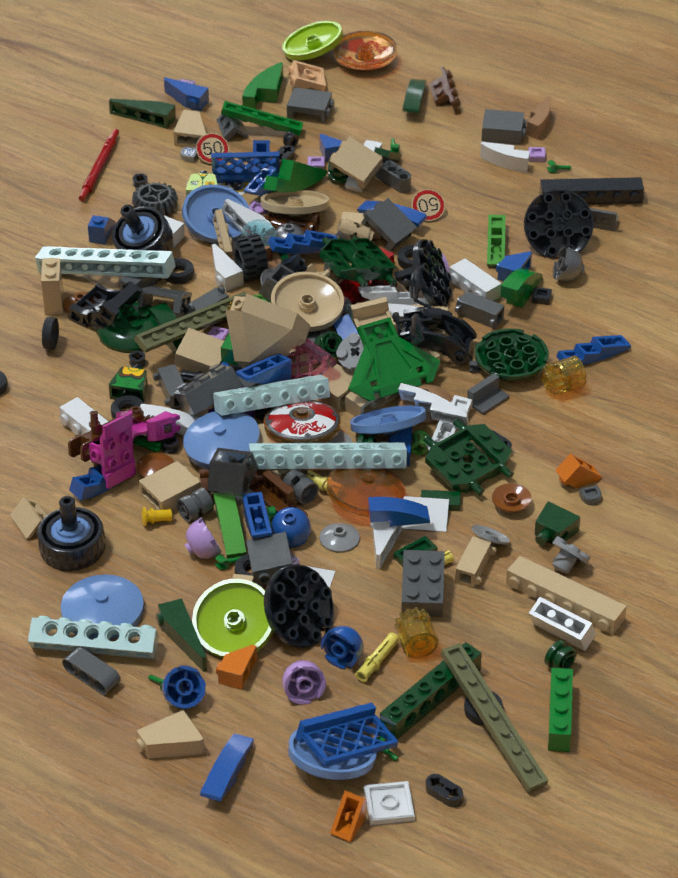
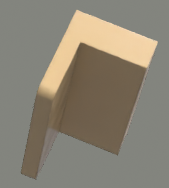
M25 497L22 498L10 514L27 539H31L41 521L47 516L38 502Z

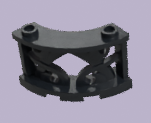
M128 281L121 290L108 289L97 283L77 303H73L69 307L68 319L83 327L92 326L95 330L104 329L105 326H110L117 319L120 313L119 309L123 305L134 304L140 298L143 290L131 281ZM93 298H94V301L96 302L95 304H93L92 302H90Z
M425 307L404 310V319L412 318L414 314H419L420 317L421 310L425 309ZM441 309L442 318L440 323H420L425 341L414 346L436 350L447 356L456 366L472 361L470 355L471 348L477 333L465 320H460L453 316V313ZM403 322L399 337L410 343L409 329L412 322ZM434 327L445 330L449 336L432 332L430 329Z

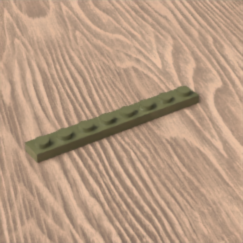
M244 291L234 296L246 297V293ZM234 296L136 335L134 340L146 353L183 338L188 328L200 331L227 320L226 310L231 309Z
M461 643L442 649L440 655L527 792L547 785V777Z

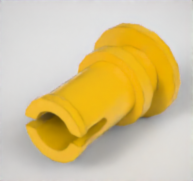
M142 507L141 519L143 526H147V522L154 524V522L172 521L171 509L154 510L150 508L146 510V507Z

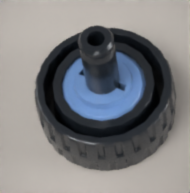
M129 204L121 208L120 213L122 217L116 222L112 233V240L116 249L168 251L173 241L172 229L160 211L151 207L134 209Z
M64 496L59 500L60 509L48 514L39 524L37 531L38 547L42 559L51 567L64 571L81 570L93 565L104 553V527L102 521L94 512L76 507L73 497Z

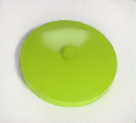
M334 21L315 22L289 35L285 39L282 49L288 59L296 61L312 59L336 47L343 38V31L340 24Z
M244 579L224 580L207 589L197 601L192 616V624L202 647L219 658H224L225 654L250 645H257V651H259L273 634L264 610L265 590L256 583Z

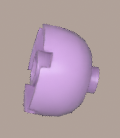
M202 518L189 526L186 531L188 543L185 546L190 554L195 553L201 559H210L222 553Z
M297 661L285 670L282 686L285 694L292 702L309 704L312 703L310 700L322 696L326 680L322 670L315 663Z

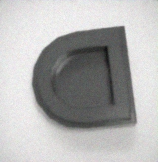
M598 485L579 489V496L585 504L596 505L601 501V491Z

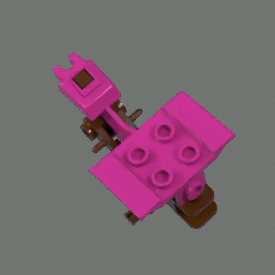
M135 406L126 409V411L117 412L116 418L101 425L100 421H98V411H91L89 422L91 430L69 440V456L74 458L80 455L83 462L91 460L93 467L102 466V475L106 481V488L109 489L136 474L133 456L134 437L146 433L148 441H159L173 437L174 433L181 429L180 425L175 424L180 419V415L164 411L155 417L154 415L150 417L149 414L144 416L142 408Z

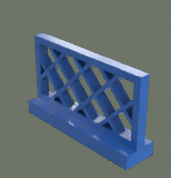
M279 151L211 153L212 174H215L217 183H250L262 168L273 169L279 175Z
M372 702L302 720L299 723L295 737L299 743L306 742L324 766L390 749L398 745V740L376 716V707ZM373 723L377 727V729L367 725ZM351 729H357V730H360V732H359V733H356V732L349 731V730H351ZM362 731L373 734L375 736L374 738H371L362 735ZM336 733H337V734L342 735V737H341V738H338V737L332 736V734H336ZM344 736L356 739L357 741L354 743L345 740ZM379 736L386 738L388 741L384 742L376 738ZM319 738L323 739L324 741L323 743L314 741L313 739ZM326 741L338 744L339 746L336 748L327 745ZM359 741H362L368 744H372V746L367 747L360 745L358 743ZM345 746L354 750L349 752L340 748ZM323 750L336 755L327 757L324 754Z

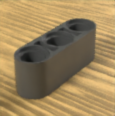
M382 156V166L374 176L397 192L408 193L411 190V173Z
M81 647L76 648L62 660L64 668L71 675L102 695H106L121 682V677L114 668Z

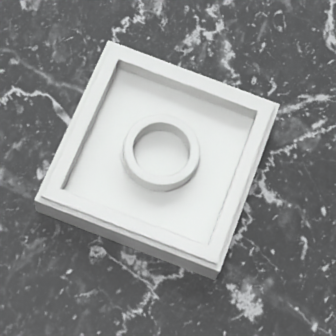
M408 781L364 785L370 826L415 821Z

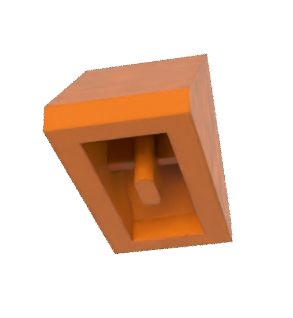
M344 791L330 834L351 842L366 820V799Z

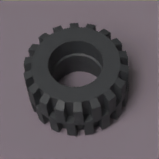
M256 233L234 239L235 263L243 270V280L249 281L260 278L262 272L268 269V258L262 239Z

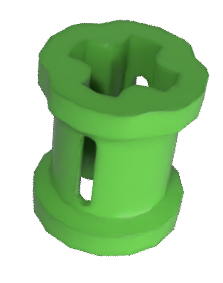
M416 430L412 434L413 443L411 451L416 455H424L428 451V445L423 440L429 434L424 430Z

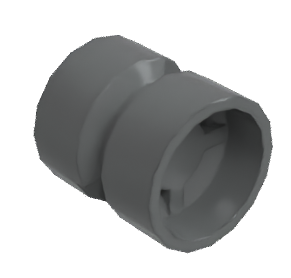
M299 469L291 470L283 479L284 483L293 487L295 499L302 505L313 501L318 494V485Z
M200 488L192 492L191 495L178 499L176 502L178 511L186 522H191L199 518V514L205 515L214 509L211 496L204 488Z

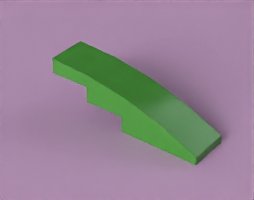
M488 214L487 266H497L505 257L506 215Z
M233 489L213 491V497L226 558L246 555L245 542Z

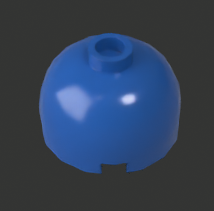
M284 508L273 517L271 523L272 535L286 532L289 548L303 545L309 535H311L310 520L306 513L298 508Z
M337 626L323 636L320 646L321 650L324 648L326 652L325 658L333 666L344 669L345 667L351 668L358 662L363 654L364 643L359 633L353 628Z
M179 666L172 669L166 674L162 682L164 699L178 709H188L195 706L203 699L205 694V680L200 675V672L191 666Z

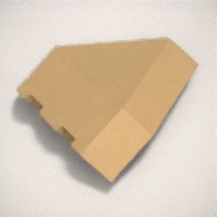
M246 294V297L234 296L231 309L226 310L234 361L242 368L277 353L288 356L290 350L297 345L301 346L305 343L310 324L298 313Z

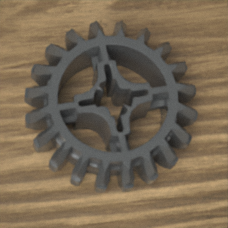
M152 182L151 184L140 185V188H136L132 195L134 209L151 207L157 209L163 215H170V212H174L178 204V195L175 189L166 183Z

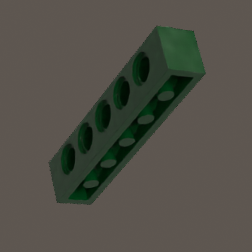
M465 642L462 645L477 670L480 671L482 652ZM443 660L381 711L380 720L398 740L461 686Z

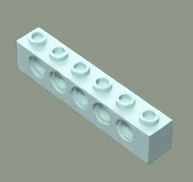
M322 375L213 393L215 412L222 416L330 397L328 378Z
M39 616L38 618L32 617L28 643L31 648L73 652L76 648L81 647L93 654L155 659L159 635L157 630L149 625L133 627V625L128 623L112 625L110 622L101 621L99 624L85 619L77 622L71 621L69 618L55 620L48 616ZM50 630H57V633L55 635H48ZM71 632H78V634L75 637H68ZM93 633H98V634H99L96 639H94V640L89 639V637H90L91 634H93ZM113 635H119L118 640L114 642L109 641ZM133 637H140L137 643H130Z

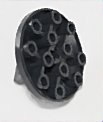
M554 189L540 194L531 202L524 216V233L528 243L536 252L548 258H560L552 256L557 255L563 246L578 252L582 251L590 241L593 233V215L588 204L579 195L568 190Z
M422 239L417 241L413 248V267L394 272L395 279L409 292L410 277L414 270L421 266L419 272V292L421 291L431 306L446 307L450 297L453 296L449 284L452 279L443 262L442 251L434 246L432 240Z
M300 564L283 567L270 578L264 594V610L273 633L282 642L295 648H306L318 644L323 638L321 632L326 629V634L333 625L334 615L332 591L317 571Z

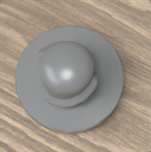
M557 536L552 543L560 549L552 563L557 571L569 574V572L572 573L571 569L576 561L585 565L588 564L591 559L590 556L580 552L581 549L575 545L566 544L565 540Z

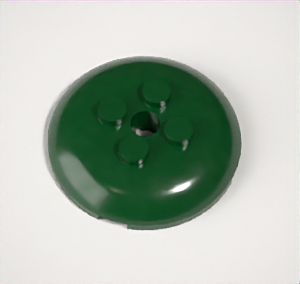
M135 302L132 305H123L119 309V316L110 326L96 330L100 342L107 348L117 352L131 353L140 350L141 348L134 340L135 336L158 326V323L150 315L149 308L154 306L147 304L145 307H138L139 302Z
M500 329L484 335L479 344H476L475 359L478 366L490 376L496 374L500 380L522 381L534 377L545 368L549 359V351L545 342L535 334L532 336L525 334L524 330Z

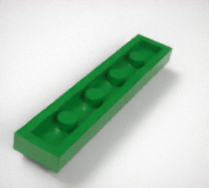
M224 101L221 114L228 118L255 123L258 126L269 127L276 131L292 132L300 136L303 122Z

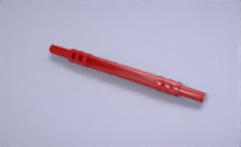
M114 129L110 137L106 139L88 174L78 198L81 202L85 201L88 193L92 191L112 152L119 134L118 129Z

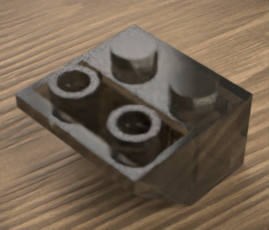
M217 448L209 464L208 492L244 497L259 468L253 453Z

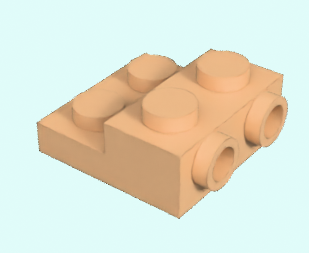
M295 60L288 67V84H291L292 89L294 87L309 89L310 87L314 90H325L326 82L323 68Z

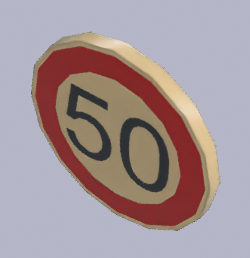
M209 133L203 135L198 140L196 152L203 162L212 164L211 153H229V145L223 136Z
M432 189L419 191L414 195L411 202L412 209L427 214V218L424 220L427 222L438 220L445 210L443 197Z

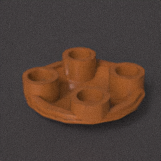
M163 453L147 454L138 461L137 471L145 478L174 463V460L169 455Z

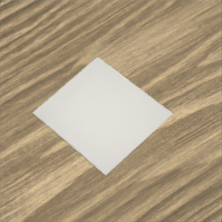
M404 496L406 500L428 507L430 523L404 525L402 529L446 532L449 499Z

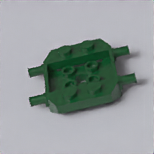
M357 236L352 237L351 240L323 238L322 243L325 246L321 249L319 256L338 278L356 281L362 288L368 285L367 281L385 280L390 286L397 284L393 277H395L394 272H397L399 269L368 238H358Z
M457 419L453 422V425L459 430L458 432L438 443L429 435L423 440L430 447L425 463L452 490L465 493L473 490L480 496L484 493V489L480 485L486 479L494 478L501 473L508 479L514 475V472L507 467L512 450L485 424L466 426ZM470 440H473L495 463L493 464L485 454H482ZM468 459L471 460L472 463L464 462L463 460Z

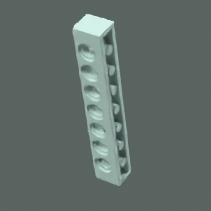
M43 247L35 257L39 273L42 272V259L60 258L62 274L168 278L175 268L172 251Z
M249 443L250 469L406 468L407 461L405 443Z

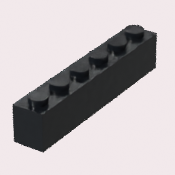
M642 177L540 179L539 195L546 191L563 189L576 193L587 204L643 203L644 186Z

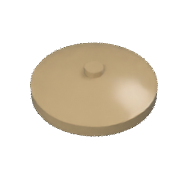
M308 190L284 193L274 191L261 197V207L279 214L300 216L327 209L329 207V197L323 193Z
M297 272L285 276L277 282L272 290L271 303L298 313L310 324L308 332L326 329L337 322L343 312L344 296L340 287L332 279L319 273Z

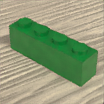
M551 668L548 751H570L573 669Z

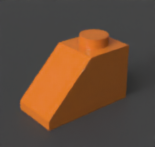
M571 453L555 470L560 476L558 479L561 483L574 488L599 481L602 478L593 465Z
M250 645L225 654L222 662H218L216 667L218 684L242 690L257 661V645Z

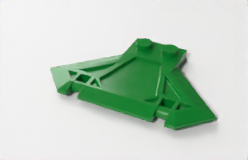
M391 317L356 328L364 348L349 384V391L370 402L375 400L374 394L376 393L381 398L399 393L401 383L418 387L422 385L421 379H424L427 384L433 382L441 360L398 337Z

